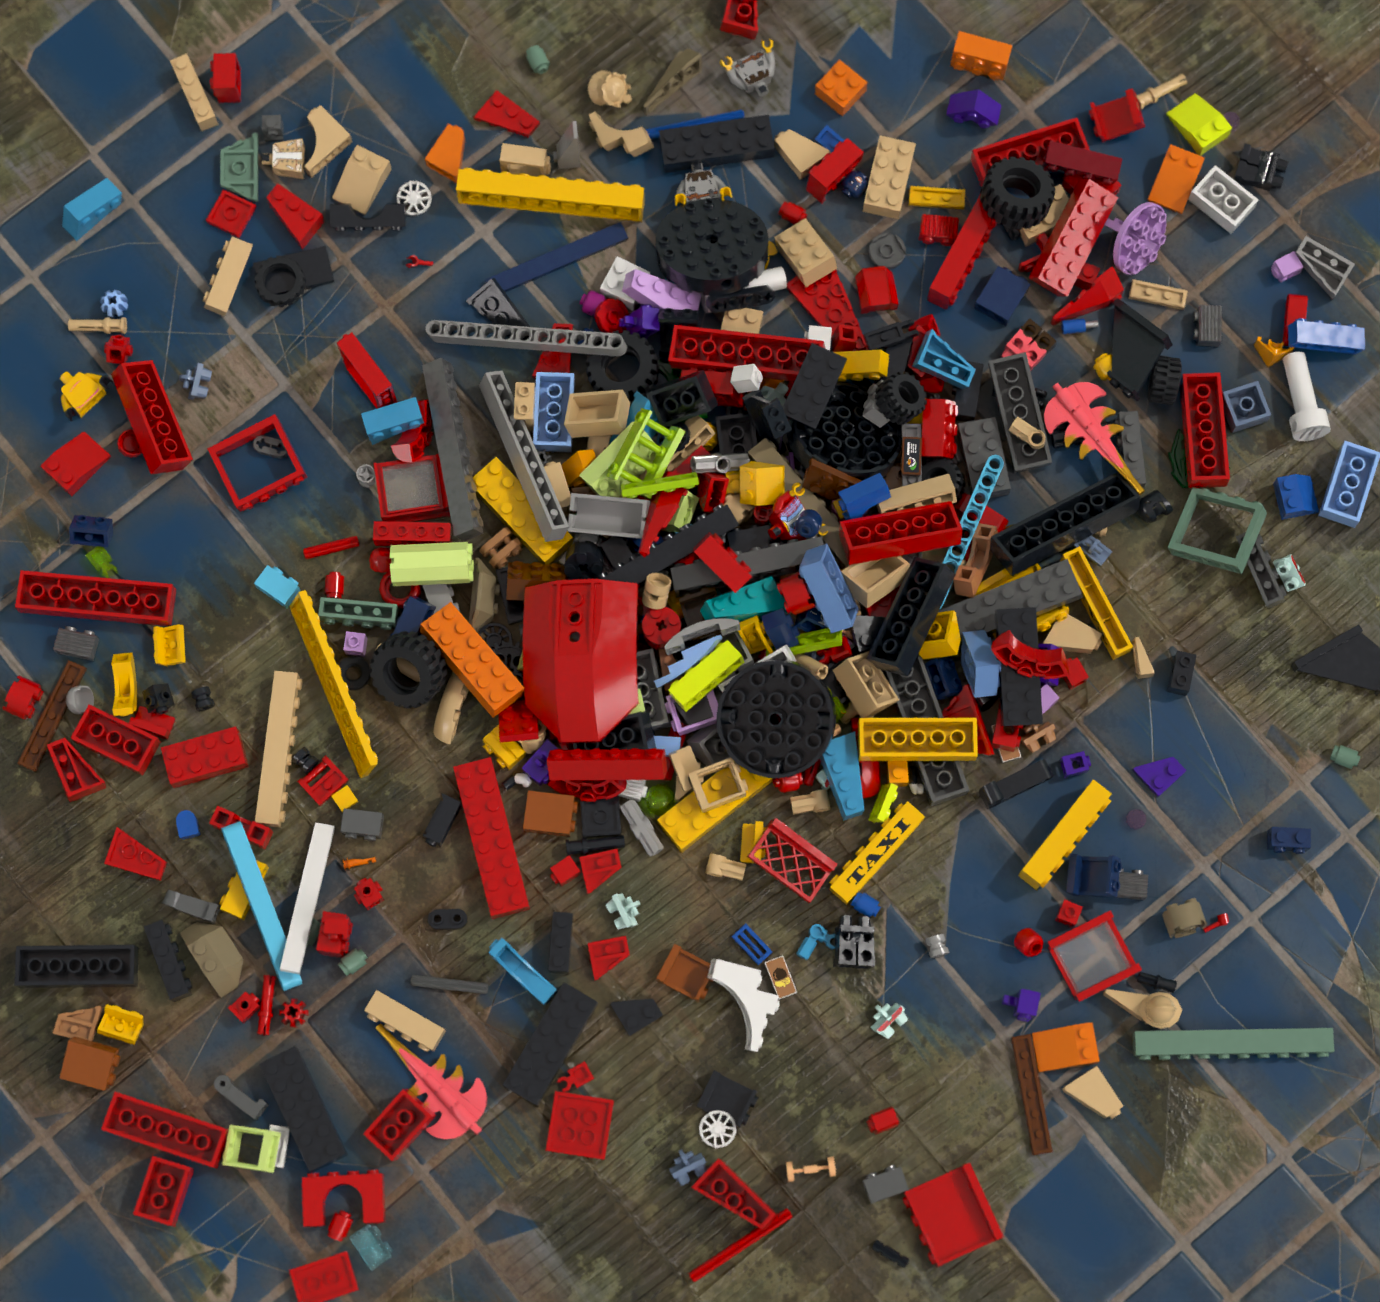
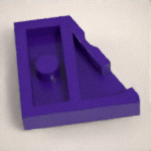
M1174 757L1137 766L1132 771L1159 797L1187 770Z

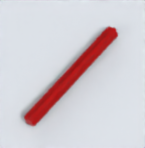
M789 1209L778 1214L779 1217L766 1231L757 1227L689 1273L693 1282L698 1281L791 1219L792 1214Z

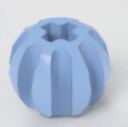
M115 289L112 293L110 290L105 292L106 296L101 297L100 300L103 313H107V316L113 318L115 315H118V317L122 316V311H127L128 308L126 303L128 299L125 294H121V291Z

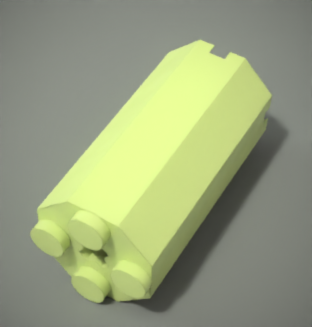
M468 542L391 545V582L393 586L470 583V581H474L472 543L468 544Z

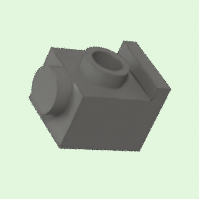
M262 115V130L265 141H284V123L281 115Z

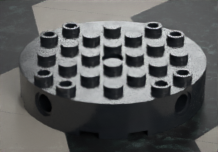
M706 198L687 202L685 206L683 204L672 210L662 220L657 229L656 259L658 267L669 282L673 281L678 285V288L690 293L697 291L703 292V295L715 296L739 291L749 286V282L755 278L758 279L765 269V264L768 261L767 228L754 211L734 201Z
M837 382L816 430L813 431L789 420L792 430L787 432V439L793 455L805 469L809 467V461L812 458L863 481L878 473L882 477L889 473L902 446L901 424L889 421L881 428L862 416L865 409L863 405L868 398V392L858 389L859 386L854 384Z
M770 659L757 662L739 672L725 688L717 708L718 734L729 756L750 773L767 778L790 777L803 772L815 764L829 747L836 726L835 704L823 680L808 667L784 659ZM776 713L780 716L781 721L779 724L772 722V714Z

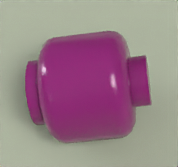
M590 290L587 295L583 294L579 303L582 305V312L595 317L597 306L600 302L606 300V296Z

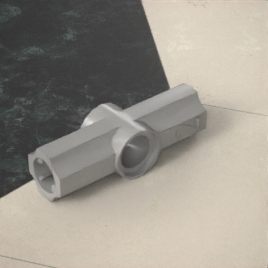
M714 453L712 455L692 456L690 467L692 473H726L728 471L740 470V466L750 462L748 453ZM722 459V464L718 467V461Z
M632 799L620 806L622 813L630 824L631 831L636 839L640 840L649 857L664 849L663 845L656 836L651 822L647 816H644L636 801Z

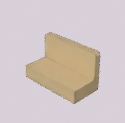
M686 746L668 753L683 791L692 789L688 774L699 770L691 746ZM703 777L699 778L700 783L704 781Z

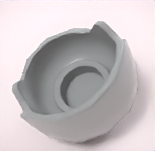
M75 686L68 691L66 705L73 714L82 715L89 704L94 706V696L89 686Z

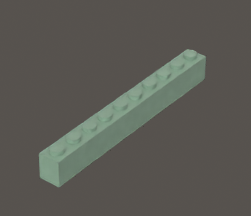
M1333 1028L1135 1031L1132 1033L1133 1057H1139V1060H1151V1057L1156 1056L1159 1057V1060H1170L1171 1056H1178L1179 1060L1190 1059V1056H1198V1059H1210V1056L1217 1055L1218 1059H1229L1230 1055H1238V1059L1250 1058V1055H1257V1058H1270L1269 1055H1277V1058H1289V1054H1297V1058L1309 1057V1054H1317V1057H1329V1054L1334 1052Z

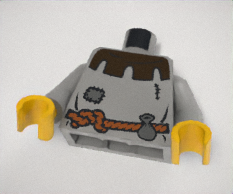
M770 38V44L767 47L764 45V40L761 41V46L765 48V52L762 49L733 62L731 57L726 56L728 60L727 65L724 64L723 60H720L719 63L722 67L726 68L725 72L731 84L740 89H745L747 93L756 90L759 97H764L769 93L766 85L771 83V77L775 71V58L773 50H771L773 41Z
M694 163L691 165L692 173L686 174V179L680 182L676 191L675 206L678 203H683L685 206L687 202L706 198H721L723 201L725 196L732 198L731 189L718 176L713 175L711 170L703 171L702 163Z

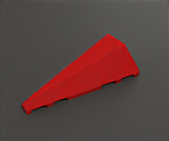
M668 471L663 474L662 478L681 475L682 473ZM681 487L676 488L672 492L657 491L656 494L652 495L639 553L643 557L649 555L652 543L657 542L659 539L657 536L658 532L667 527L679 508L678 504L681 497L687 495V489Z

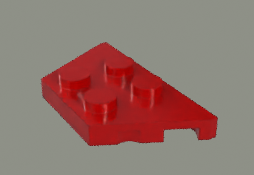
M966 684L963 690L951 700L950 705L944 708L942 711L943 718H977L978 754L994 755L976 699L969 684Z

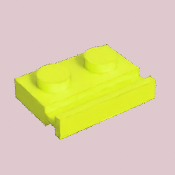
M888 783L881 786L868 819L869 821L880 823L888 819L891 812L889 809L890 805L895 801L898 794L896 792L897 785Z

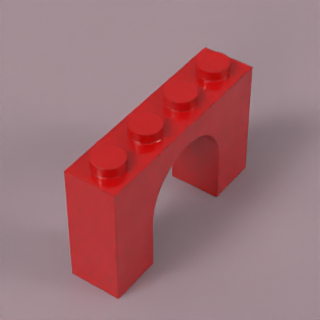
M367 1170V1174H359V1171H348L347 1175L339 1176V1172H328L327 1176L319 1177V1173H309L307 1177L302 1178L303 1227L326 1226L325 1201L330 1191L339 1185H351L360 1192L363 1200L364 1224L386 1223L384 1174L379 1173V1170Z

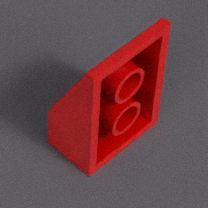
M83 431L56 450L40 467L72 497L109 460L111 455Z

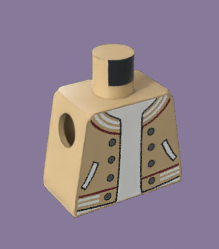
M303 139L274 143L272 154H262V165H272L275 175L304 179L305 145Z

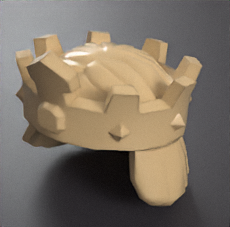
M604 70L596 72L588 84L591 101L600 106L606 104L617 108L621 107L620 104L622 102L626 104L632 102L631 95L627 94V90L631 89L630 84H626L625 81L627 76Z

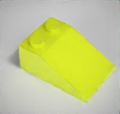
M1196 93L1166 113L1167 117L1199 156L1229 137L1232 130L1231 125L1223 115Z

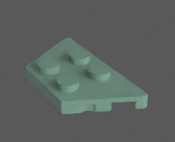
M253 133L251 137L243 141L241 139L232 146H227L220 150L221 187L254 202H258V133Z

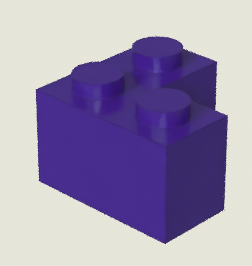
M977 89L951 94L946 115L957 123L973 120L979 124V127L989 128L990 126L998 125L1002 105Z

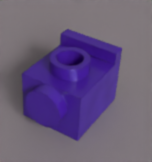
M1084 751L1062 756L1059 760L1065 779L1087 773L1089 767H1091L1090 758L1088 755L1085 756ZM1072 763H1078L1079 768H1073Z

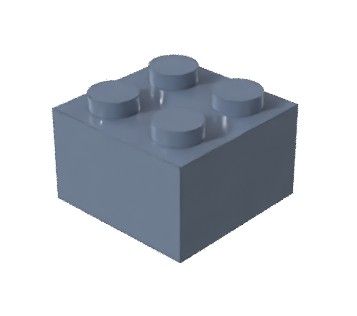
M1258 381L1222 392L1224 414L1232 433L1265 423L1271 417V412Z

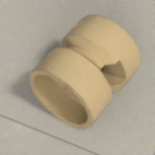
M662 573L649 574L646 578L642 603L651 609L664 608L667 604L671 579Z

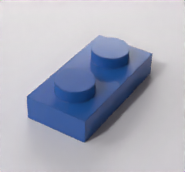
M828 125L815 138L816 142L831 153L834 151L837 143L845 141Z

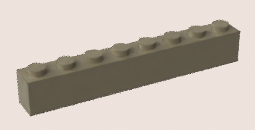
M765 438L748 451L750 461L784 466L785 492L791 491L794 483L801 484L796 488L797 492L803 489L800 473L789 466L788 459L776 451L777 447L772 441H768ZM805 489L804 494L797 497L805 510L812 509L821 515L822 523L826 525L821 526L819 531L823 533L828 530V533L826 535L817 534V537L822 536L823 544H828L835 561L844 570L850 565L839 538V519L834 513H830L826 509L827 506L821 498L818 499L813 492Z

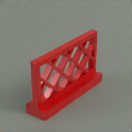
M774 818L769 821L766 826L767 828L747 857L802 899L811 903L831 871L838 864L780 820ZM769 832L776 836L777 844H767L766 837ZM782 845L791 847V856L783 857ZM777 846L779 857L770 859L768 848ZM764 848L766 859L759 860L754 854L758 849ZM803 856L806 858L808 867L799 868L797 857ZM793 858L795 869L786 870L784 859ZM780 860L782 871L775 872L772 869L771 861ZM819 868L824 872L821 879L814 880L812 869ZM809 870L810 881L801 882L799 871ZM796 872L797 883L791 884L787 880L786 873ZM811 883L812 892L809 896L803 893L802 884Z

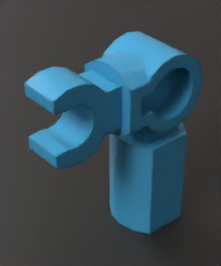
M819 924L811 926L808 931L809 937H805L796 955L808 961L817 945L816 940L821 943L822 941L825 942L827 948L833 950L835 947L830 944V940L835 939V934H828V931Z

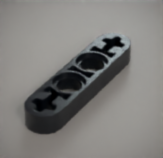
M768 285L744 288L725 295L709 296L706 299V306L712 313L765 305L774 300L775 292ZM753 294L750 300L745 301L748 295ZM736 297L733 303L728 304L731 298Z

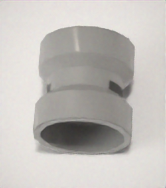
M365 464L357 469L356 476L361 486L369 488L375 485V470L372 466Z
M944 934L925 939L926 945L931 946L929 951L930 958L949 954L948 947L943 944L945 941Z

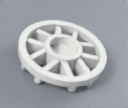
M409 181L399 188L397 203H400V199H403L406 205L410 204L406 214L411 216L421 215L430 207L432 201L431 192L425 184L419 181ZM413 184L417 185L416 191L412 188ZM420 186L425 188L424 190L419 191ZM402 192L407 193V197L400 195ZM428 193V196H421V194ZM428 200L427 205L425 206L422 201ZM419 204H421L424 208L421 211H419L417 207ZM413 207H415V209H416L417 212H410V211L412 210Z
M711 1111L700 1122V1136L711 1147H725L733 1141L736 1135V1123L733 1117L725 1111ZM720 1113L719 1118L716 1121L712 1114ZM722 1115L727 1116L724 1123L720 1121ZM708 1116L714 1121L712 1124L706 1121ZM729 1119L731 1120L733 1127L725 1126ZM703 1123L707 1124L710 1128L702 1130ZM726 1129H733L732 1135L725 1133ZM710 1131L711 1135L705 1138L703 1133ZM723 1135L731 1138L725 1143ZM714 1136V1144L707 1140ZM717 1137H721L722 1144L717 1145Z

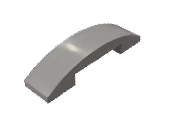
M722 618L693 624L677 633L664 646L666 654L670 655L685 650V641L719 629L722 636L741 630L739 621Z

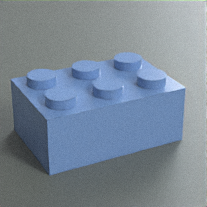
M985 630L962 632L961 666L974 698L997 695V687H1000L998 673L1001 672V662L997 660V657L992 652V641L987 636Z

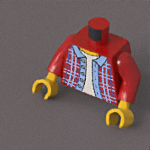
M794 483L791 491L788 490L776 498L772 514L769 516V521L773 527L768 530V534L772 539H776L779 536L781 540H806L805 537L798 534L795 528L799 514L805 510L797 497L805 492L804 488L798 492L796 491V488L801 485L800 483ZM828 530L823 533L819 531L818 534L826 535Z

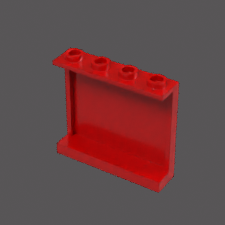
M970 1163L903 1193L905 1196L902 1197L904 1205L907 1209H911L913 1213L910 1216L915 1227H919L922 1233L919 1235L923 1246L927 1245L930 1253H927L932 1265L936 1264V1267L1004 1237Z

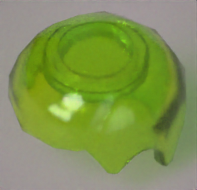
M657 784L652 786L646 793L647 808L656 816L664 815L675 806L673 791L667 785Z

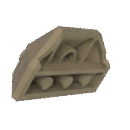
M475 558L469 624L478 633L482 627L494 620V614H498L499 603H496V595H500V584H497L496 577L479 558Z
M196 922L180 932L191 954L221 998L238 988L244 959L223 926Z

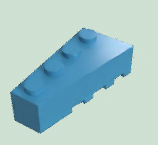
M855 732L832 739L829 747L820 757L843 821L862 815L864 811Z

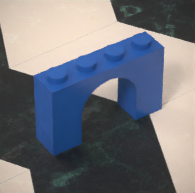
M880 473L838 492L841 499L838 501L842 511H845L842 513L844 520L861 518L869 508L891 498L888 485Z

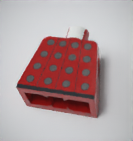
M701 473L697 497L699 498L698 501L702 510L705 512H713L712 509L721 503L724 505L729 478L721 473Z

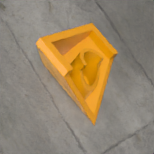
M1259 336L1254 342L1255 349L1267 367L1281 361L1285 355L1292 353L1294 350L1292 347L1284 349L1283 343H1274L1270 339L1268 344H1264L1261 341L1262 337Z

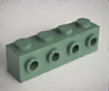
M321 597L318 616L324 624L334 625L337 622L349 627L358 624L363 628L380 626L383 630H392V628H396L395 624L398 619L399 608L397 604Z

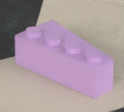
M637 269L626 274L622 292L641 305H651L652 308H659V312L660 309L665 308L698 310L701 294L693 291L690 293L678 288L677 284Z

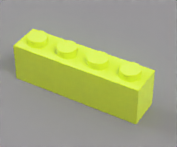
M728 640L724 643H719L710 655H706L697 666L688 669L684 677L671 684L668 689L671 697L687 712L745 663L743 656Z

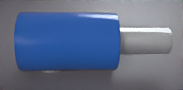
M1084 318L1061 321L1062 334L1086 332V328L1098 327V321L1085 322Z

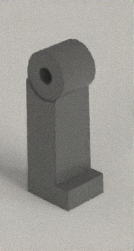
M167 890L162 904L174 908V910L215 924L221 908L218 904L206 902L172 890Z
M220 1075L214 1081V1087L219 1093L255 1120H258L269 1106L261 1098L256 1103L234 1086L233 1080L226 1075Z

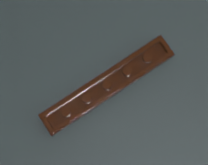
M68 660L17 763L18 765L34 772L37 771L47 751V744L51 743L68 708L66 705L67 693L72 687L79 686L87 670L86 667Z
M1031 1034L1011 1037L1032 1156L1052 1153L1053 1150Z

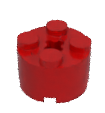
M799 572L781 579L780 583L777 584L779 593L783 594L786 600L784 606L788 613L792 612L794 615H798L816 607L813 595H810L808 592L807 582L805 578L801 577Z
M668 607L649 610L642 621L643 636L646 642L656 649H665L664 646L681 631L679 616ZM664 625L665 629L663 628L661 631H659L658 627Z
M19 675L17 677L19 681H14L5 698L8 704L7 707L3 706V711L23 720L26 718L31 719L36 710L33 706L36 701L41 700L44 691H42L40 684Z

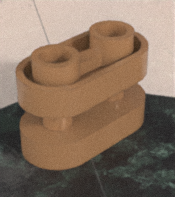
M508 527L502 529L479 550L484 557L489 555L492 557L489 563L494 569L497 567L501 569L508 563L507 560L512 555L515 557L523 550L521 548L523 543L518 538L511 540L510 537L513 535V532ZM505 543L506 546L497 552L496 549Z

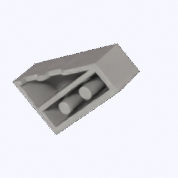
M1307 236L1296 251V255L1305 270L1333 300L1355 264Z

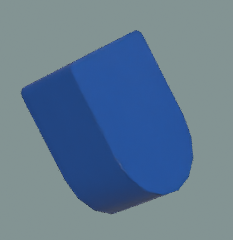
M181 811L176 817L179 837L184 840L200 836L201 833L196 816L191 811Z

